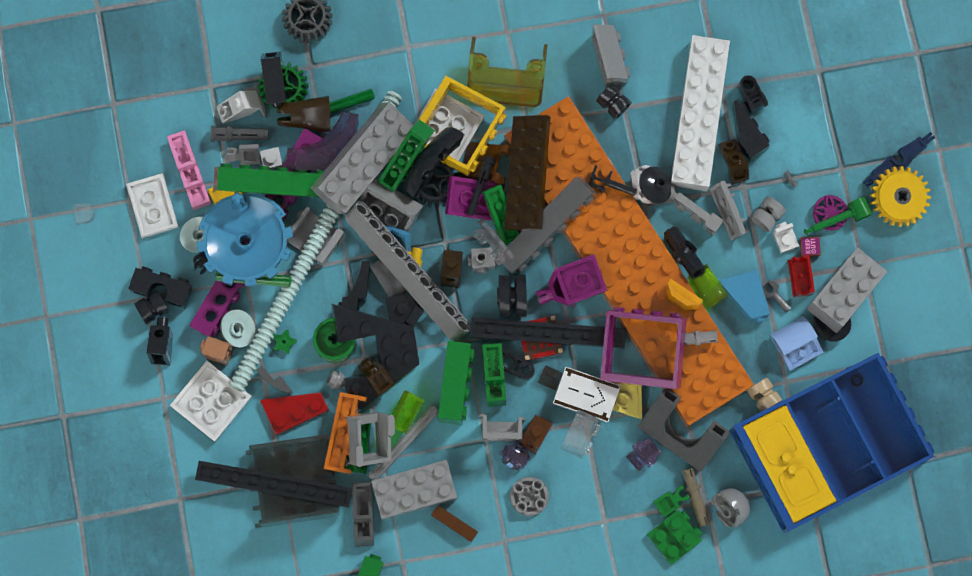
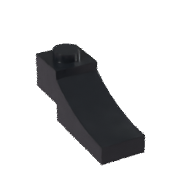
M362 261L360 273L353 289L347 297H342V302H338V306L358 311L359 302H367L370 261Z

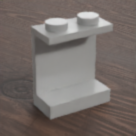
M308 207L304 211L301 210L295 218L297 220L295 224L289 226L292 228L293 238H287V242L299 251L304 250V244L307 245L306 241L310 239L309 235L313 234L312 230L315 229V224H318L317 220L320 219ZM333 227V229H330V234H327L328 238L324 239L325 243L321 245L322 249L318 250L319 254L316 255L317 258L314 261L323 267L345 237V233L339 228L335 229Z

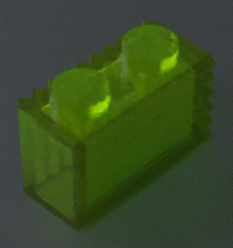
M705 264V273L702 277L691 279L688 276L687 281L698 297L703 300V306L709 310L725 300L729 295L709 266Z
M405 390L392 413L396 430L404 434L408 433L407 430H410L409 427H411V423L415 420L416 413H419L420 406H423L424 399Z

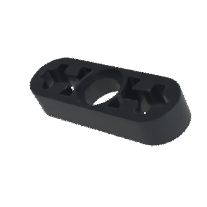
M502 349V354H504L503 360L507 357L514 360L513 367L507 368L504 366V371L522 380H530L534 376L535 368L531 363ZM519 361L521 362L519 367H522L524 369L526 368V366L530 367L529 371L531 372V374H526V376H523L522 370L517 369V372H514L513 370H515V368L517 367V362Z

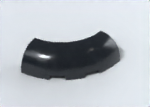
M447 127L426 146L405 177V188L412 197H415L426 187L435 173L434 169L440 161H444L460 146L465 134L456 128Z

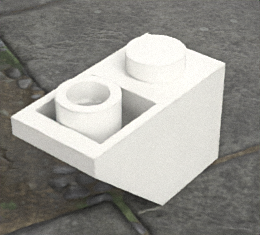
M256 90L239 91L216 106L222 124L250 116L262 108Z

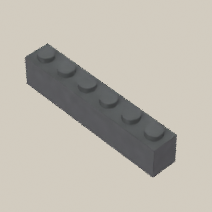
M575 177L543 210L542 230H523L497 256L498 260L511 274H521L528 267V262L531 259L533 261L537 259L541 254L540 250L544 246L548 247L555 240L553 237L557 233L561 234L568 227L566 224L571 219L575 220L581 214L580 210L584 206L588 207L595 200L593 197L597 193L582 177Z

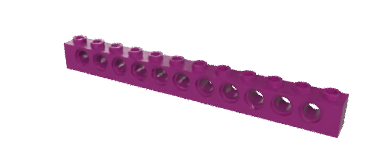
M304 128L282 167L289 168L288 172H293L295 166H302L303 169H307V173H312L317 165L316 159L325 152V140ZM309 149L312 151L309 157L302 155L304 150ZM265 195L266 198L275 201L277 198L284 199L280 207L286 216L281 218L282 221L288 215L289 211L287 209L290 204L293 205L298 196ZM244 239L241 244L248 245L251 240ZM216 280L189 326L206 337H217L221 330L222 318L231 311L230 307L232 304H236L241 296L239 292L243 286L246 287L245 283H236L233 288H227L226 283ZM220 296H225L226 302L222 305L217 304V299ZM210 313L217 314L214 321L207 320V316Z

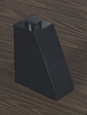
M281 51L262 53L261 66L266 102L271 104L272 107L282 106L283 102H286V91Z

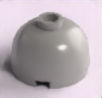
M734 488L724 489L712 498L713 507L716 506L719 511L716 512L717 517L729 528L732 526L737 528L746 521L750 514L748 497Z

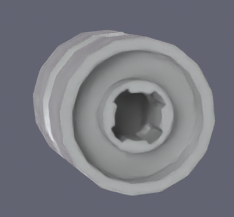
M767 196L760 204L761 209H756L750 219L763 231L770 232L776 225L775 220H780L785 214L786 209L778 201Z

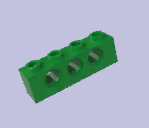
M419 119L407 133L378 182L394 192L404 181L412 164L421 154L435 130Z

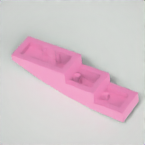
M185 130L167 136L192 209L196 210L210 205L211 201Z

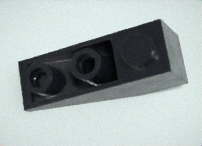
M735 100L732 110L737 142L742 153L750 162L768 150L770 141L764 133L762 134L759 131V125L756 120L749 117L746 106Z

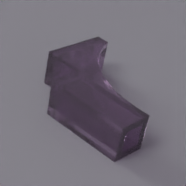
M341 112L336 125L323 139L307 147L287 148L286 167L296 170H326L336 158V151L341 152L357 133L359 114Z

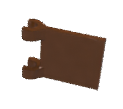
M470 142L463 164L467 165L479 142ZM487 144L488 149L485 155L494 158L496 164L495 166L493 165L489 180L486 182L505 185L506 177H501V174L496 173L501 155L510 156L511 148L507 144ZM480 155L477 160L479 164L474 172L471 171L468 176L460 172L459 177L478 180L476 176L482 164L481 158H484V156ZM483 172L481 181H483L485 172Z

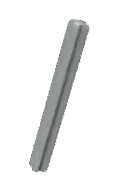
M431 405L391 449V461L378 463L368 474L371 480L379 479L439 413L436 407Z

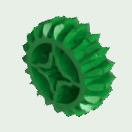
M282 61L284 82L286 81L287 86L285 87L286 95H294L286 99V102L305 100L302 95H308L306 89L309 88V84L305 83L308 80L307 76H303V70L298 71L297 65L292 68L291 62H288L287 66H285ZM290 75L297 79V81L299 82L298 87H295L294 84L289 83ZM259 78L258 81L262 84L258 86V90L261 91L259 96L263 97V103L267 104L263 78Z

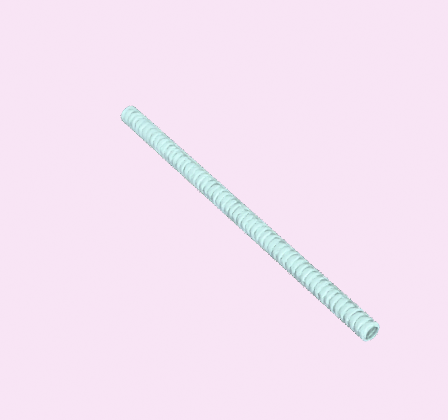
M387 91V96L384 97L385 101L381 103L390 102L396 108L400 105L399 102L402 101V97L394 91ZM327 204V208L323 209L324 213L320 215L321 219L317 220L318 224H315V229L312 230L313 234H310V239L306 241L307 245L304 244V250H301L302 254L298 255L299 259L295 261L296 265H293V270L289 272L292 278L291 286L281 287L282 291L278 292L279 296L275 298L276 302L272 303L273 307H270V313L266 314L265 322L261 323L262 328L258 329L259 333L255 335L256 339L252 340L253 344H250V350L247 349V355H244L245 359L241 360L242 364L238 366L239 370L235 371L236 375L232 377L233 381L229 382L230 386L238 391L244 392V387L248 386L247 382L251 380L250 376L254 375L253 370L257 369L256 365H259V359L262 360V354H265L264 350L268 349L267 345L271 343L270 339L274 338L273 334L277 332L276 328H279V323H282V317H285L284 313L288 312L287 308L291 306L290 302L294 301L293 297H296V291H299L298 287L302 286L301 282L305 280L304 276L308 275L307 271H310V265L314 264L313 260H316V255L319 254L318 250L322 249L321 245H324V239L328 238L327 234H330V229H333V224L336 223L335 219L339 217Z

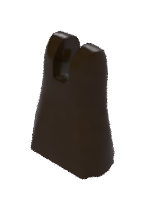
M329 96L285 102L282 106H277V113L291 114V117L277 118V125L305 128L321 132L331 131Z

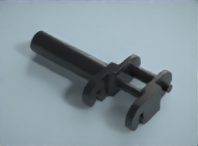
M595 165L590 177L592 182H589L591 188L601 190L600 193L606 190L604 188L606 185L635 196L637 189L610 180L613 171H610L608 178L605 180L596 177L597 165ZM594 180L603 182V186L594 184Z

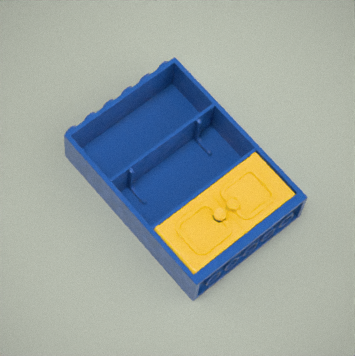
M879 353L734 425L729 430L783 534L935 457L933 455V446L930 442H926L923 428L921 425H917L914 419L916 418L914 411L906 405V397L903 391L898 390L895 376L893 373H889L886 367L888 366L887 361ZM854 375H860L863 378V383L860 386L852 385L851 378ZM855 377L853 380L855 384L861 382L859 377Z

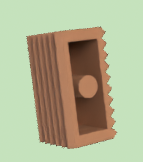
M208 336L206 340L202 341L200 351H202L207 360L227 366L233 353V348L230 343Z

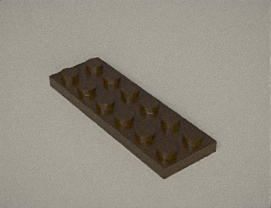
M548 115L513 116L505 230H542L551 117Z

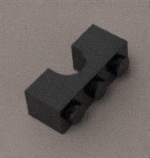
M144 266L141 269L135 268L128 288L131 293L148 297L155 287L164 286L167 288L165 301L168 304L186 309L193 289L192 285L189 284V280L178 277V280L170 278L171 275L160 272V274L152 272V269Z

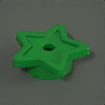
M285 330L281 335H273L276 341L273 350H283L285 353L290 354V348L297 343V340L290 337L289 330Z

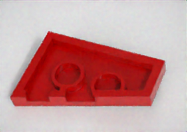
M321 392L260 400L276 435L329 411Z

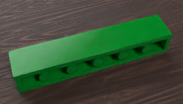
M220 163V167H214L213 191L319 197L311 189V186L325 170H314V173H307V169H296L295 172H288L289 168L277 167V171H273L268 166H258V169H251V165H239V168H232V164Z

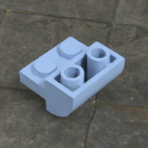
M801 317L770 334L788 370H792L824 353L817 340L816 332L805 317Z

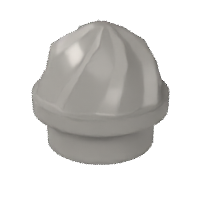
M333 370L326 384L331 389H341L345 386L343 378L346 377L340 371L336 372Z

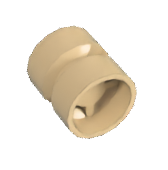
M768 377L747 390L752 400L757 401L756 406L760 412L782 401L777 391L772 390L773 385Z

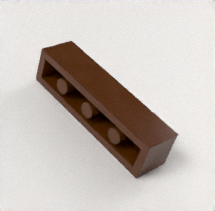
M439 505L436 506L431 514L432 517L471 543L478 534V531Z

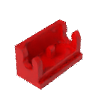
M809 254L798 258L796 256L791 257L787 261L793 298L813 295L815 288Z

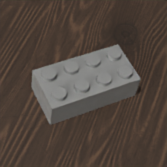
M857 247L808 306L807 310L837 333L888 271Z
M447 460L371 481L382 520L457 499Z

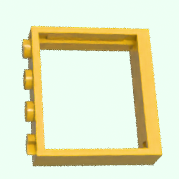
M445 76L421 115V121L427 125L430 124L449 91L496 115L467 165L450 156L444 161H440L468 176L471 171L474 172L479 164L477 160L480 155H485L489 140L493 141L497 134L496 128L498 125L504 123L507 117L505 115L506 107Z

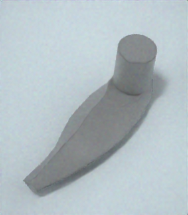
M255 83L253 87L244 88V91L256 90L262 107L260 111L263 117H266L265 105L262 101L263 97L259 96L261 92L258 90L259 85Z

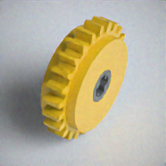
M900 166L898 171L896 167H892L891 172L889 169L885 170V175H878L880 180L876 179L873 181L876 186L871 187L874 194H870L869 197L874 198V201L870 202V204H875L876 206L873 212L878 211L877 217H884V223L890 221V226L895 225V223L897 227H902V223L904 226H909V221L915 224V218L918 220L922 219L920 213H927L924 207L930 206L926 202L927 199H931V196H928L926 193L930 189H925V185L928 182L921 181L924 177L923 175L916 176L917 170L911 173L910 167L906 168L905 171L903 166ZM899 193H902V200L898 199Z

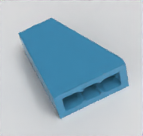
M757 270L719 281L720 289L749 322L755 321V323L766 321L770 311Z

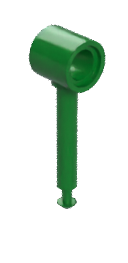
M865 196L848 203L849 210L816 223L810 229H804V234L808 236V233L812 231L815 233L850 217L854 218L855 222L871 216L873 213Z

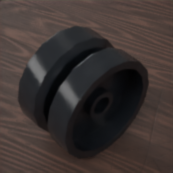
M526 274L515 275L514 287H511L509 275H499L497 305H499L500 317H510L511 305H514L517 317H527Z

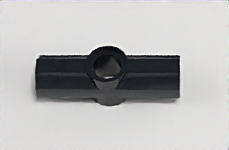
M673 226L664 232V239L673 251V259L680 265H683L691 279L702 277L705 273V266L696 255L697 248L695 245L686 240L678 227Z

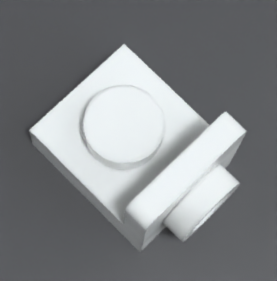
M783 222L778 224L772 232L781 254L799 247L792 229L794 227L793 223L787 224Z

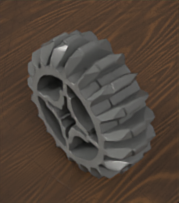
M290 0L292 4H285L287 9L282 11L285 15L282 17V21L286 23L283 26L284 29H288V35L293 34V39L296 40L300 36V42L307 38L308 43H310L313 37L315 41H318V35L324 37L323 31L329 32L328 26L332 25L330 19L333 18V14L329 13L331 7L327 6L326 0ZM304 5H312L311 8H305V7H303V6H304ZM297 10L299 12L300 17L297 19V22L293 24L292 17L295 11ZM321 11L323 17L320 24L317 25L315 18ZM304 15H305V16L308 15V17H309V15H310L311 20H310V19L307 20V18H306V20H305V19H304ZM307 26L312 28L311 30H302V28Z

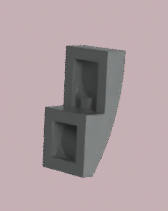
M381 260L370 266V269L388 297L402 295L407 292Z
M263 366L256 370L268 384L278 391L288 395L293 394L281 376L273 380Z

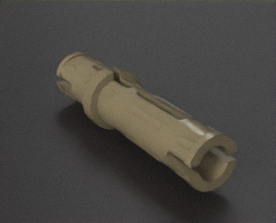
M694 468L681 471L687 487L685 490L689 493L697 519L698 528L709 525V518L699 489L701 486L700 484L698 485Z

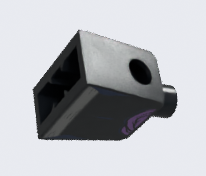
M159 317L157 318V325L150 326L146 353L151 364L170 366L173 333L168 326V318Z

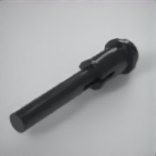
M484 155V158H481L482 164L476 176L478 181L466 212L470 216L474 215L485 181L489 180L492 167L496 164L494 162L495 159L490 156ZM483 172H485L482 184L479 186Z

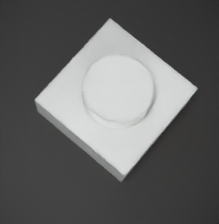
M279 147L260 151L263 166L270 167V170L283 166Z

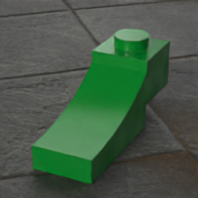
M502 343L484 344L482 349L487 407L505 406L506 391Z

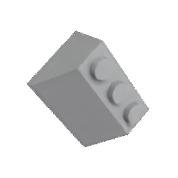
M593 25L591 37L605 89L611 84L615 86L627 84L630 71L628 66L624 65L623 60L626 57L624 49H620L619 42H621L619 31H615L614 25Z
M374 178L359 200L370 208L384 226L398 228L406 232H410L423 208V205L397 190L394 192L390 191L379 183L377 178Z

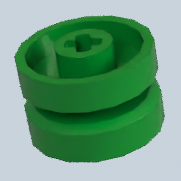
M334 318L321 322L313 335V344L318 355L326 362L333 364L343 363L350 359L356 349V339L341 343L336 341V344H332V340L337 339Z

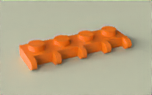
M340 392L324 469L351 474L352 470L345 469L347 456H349V429L345 417L360 415L357 413L359 400L366 401L367 397Z

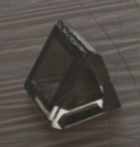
M546 365L538 383L555 391L563 373Z

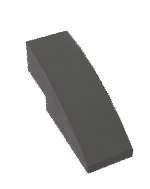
M372 482L352 483L355 546H374Z

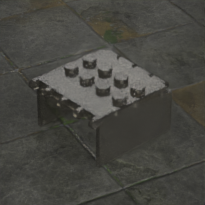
M328 434L249 445V450L245 451L246 455L254 456L255 467L248 468L249 470L336 485V479L328 480L329 476H335V472L324 469L325 457L329 446L328 442L330 441ZM258 492L260 506L253 507V511L261 510L262 520L255 524V528L340 516L339 506Z

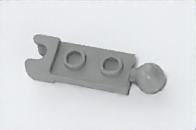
M671 186V196L669 199L672 198L674 200L675 207L681 212L686 211L689 213L693 221L698 224L701 222L703 224L702 228L711 235H714L722 225L723 220L714 213L708 214L680 192L676 193L675 187Z

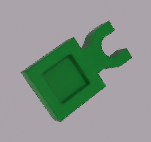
M682 485L676 489L673 495L668 491L653 501L663 518L680 508L678 502H683L690 498L689 495L685 497L679 495V491L684 489Z

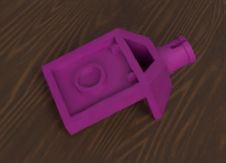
M593 254L554 269L548 282L549 286L537 290L536 294L540 297L538 300L541 305L553 300L574 308L577 307L576 303L607 292L608 289L597 258Z

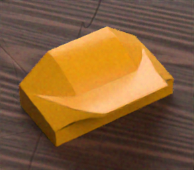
M672 279L669 280L665 287L668 300L684 311L697 310L703 302L701 298Z

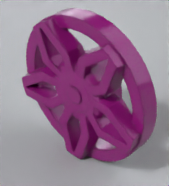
M823 196L814 204L812 211L815 223H819L817 215L823 216L822 221L843 211H847L848 208L846 203L837 196ZM824 200V206L818 207L819 203ZM833 200H836V201L839 202L840 204H836V205L834 206V201H833ZM842 206L843 208L838 211L837 207ZM847 219L841 221V223H836L838 225L836 227H827L824 230H837L846 223Z

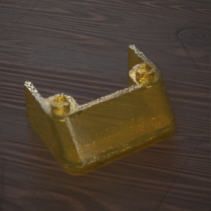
M472 37L467 87L499 104L525 107L539 106L542 102L548 44H544L542 60L532 59L527 63L526 70L489 67L488 57L482 53H475L476 37Z

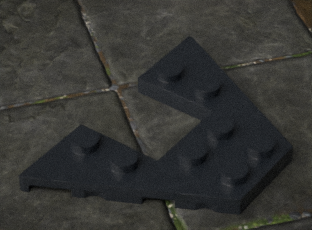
M331 304L337 341L341 343L375 335L379 363L385 368L394 384L419 365L413 326ZM363 374L343 378L347 394L367 397L366 401L359 400L357 413L379 397Z

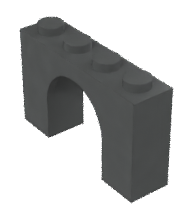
M664 388L638 425V428L658 441L660 445L671 450L676 456L688 462L693 468L702 472L730 431L716 421H713L700 438L686 439L681 437L673 430L670 423V415L682 397L669 388Z

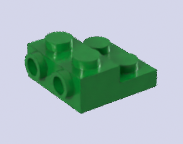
M675 511L646 534L670 565L702 541L701 536L703 534L696 526L692 527L689 524L690 518L685 511Z

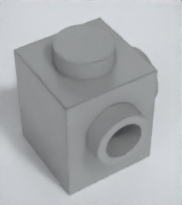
M494 247L471 249V255H467L468 266H472V271H476L477 274L488 273V270H495Z

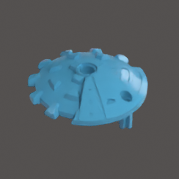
M235 192V195L226 197L213 205L207 211L199 226V229L204 230L203 241H197L198 253L205 252L208 262L204 264L207 271L211 273L216 270L223 275L221 280L223 283L232 285L233 280L245 281V286L247 287L257 285L256 279L265 275L269 279L275 277L278 274V271L275 269L282 259L288 261L291 250L286 249L287 238H293L292 228H285L281 219L286 216L283 209L274 201L264 196L252 193L239 194V192ZM244 239L251 240L248 245L241 244Z

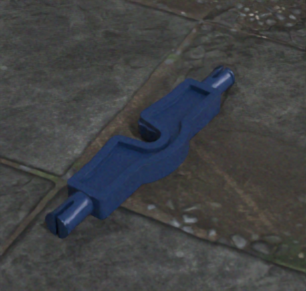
M929 132L923 138L918 137L900 148L898 154L902 159L901 163L897 162L892 156H889L881 165L872 170L871 176L863 180V184H866L865 186L868 188L874 183V180H880L879 174L885 175L884 171L887 169L891 172L892 167H896L897 171L900 166L906 169L913 158L927 148L926 144L935 139L934 135L930 137L932 133Z

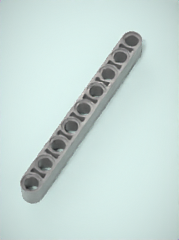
M356 202L345 214L348 224L450 340L458 342L471 330L468 320L370 208L363 202Z

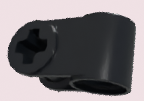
M750 75L744 76L740 80L737 89L748 112L752 114L754 110L762 106H768V101L756 79ZM743 82H749L752 88L749 90L745 89Z

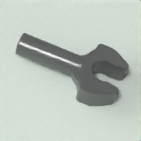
M769 280L767 283L772 288V292L769 293L763 288L765 298L773 299L787 313L791 307L778 294L780 286L776 282Z

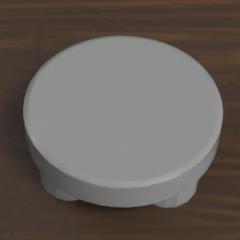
M524 477L513 485L510 492V501L518 513L524 516H535L546 508L549 501V492L546 485L540 479Z

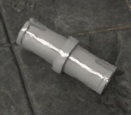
M695 330V332L685 334L684 345L696 344V346H700V344L718 343L717 330L706 332Z

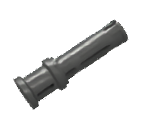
M211 126L210 139L211 142L227 141V143L232 142V140H268V128L232 129L230 126L226 128Z

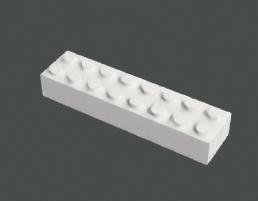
M692 35L670 179L671 185L674 187L706 192L709 189L730 44L729 40Z

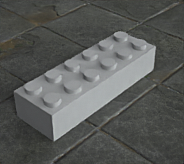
M390 102L381 103L311 186V189L337 214H345L393 157L414 125Z

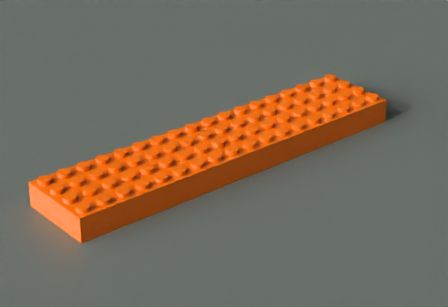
M569 96L538 114L551 117L544 197L546 207L575 177H582L588 184L589 182L591 183L590 177L595 165H597L596 177L605 180L608 178L610 171H613L610 180L626 185ZM512 130L504 135V141L510 146L509 148H511ZM594 180V184L603 186V182ZM606 185L604 186L606 190L600 193L601 190L592 187L597 193L593 197L595 200L588 207L584 206L580 210L581 214L575 220L571 219L566 224L568 227L562 233L579 259L593 254L596 256L608 289L607 292L602 293V296L611 310H613V307L625 308L624 311L632 312V309H641L645 314H650L651 311H660L663 316H670V313H679L682 318H687L686 333L695 332V330H699V332L717 330L718 343L700 344V346H696V344L684 345L681 387L678 389L669 388L682 397L674 409L686 428L743 394L754 384L702 303L697 310L684 311L668 300L665 287L670 279L696 295V293L632 195ZM617 317L621 326L626 328L628 337L653 376L673 379L678 324Z

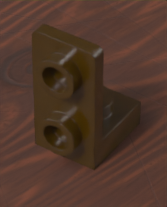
M732 139L719 143L718 148L728 166L731 185L749 180L748 163L737 140Z
M373 356L365 358L357 366L379 396L395 386L385 368Z

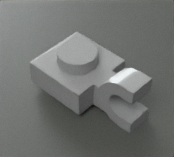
M259 144L239 145V150L232 147L227 148V162L240 160L241 165L260 164Z

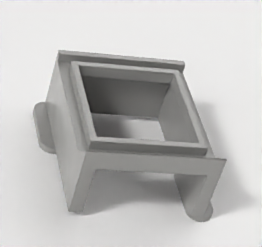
M373 412L345 417L349 429L350 461L348 464L361 467L391 461V436L395 434L393 415ZM375 422L376 452L363 454L361 424Z
M479 415V419H483L482 441L521 442L522 422H525V418L518 417L517 422H488L487 415Z

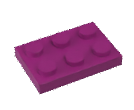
M450 176L445 215L492 221L482 192L499 184L485 181L474 215L470 216L466 212L478 180Z

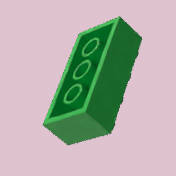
M447 342L438 422L462 425V420L466 421L467 407L464 406V402L469 400L470 387L466 386L467 382L471 383L472 368H469V363H473L474 349H471V343Z

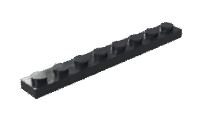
M472 318L470 338L603 347L605 327ZM626 328L615 329L614 348H625Z
M205 461L198 462L195 476L197 481L346 508L350 507L353 488Z

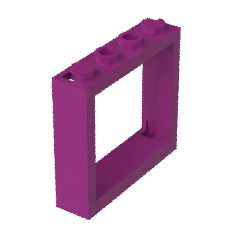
M613 307V310H608L606 312L600 380L671 389L680 388L687 318H682L679 313H670V316H663L660 311H651L650 314H645L641 309H632V312L624 311L625 308ZM617 317L678 324L673 379L612 372Z

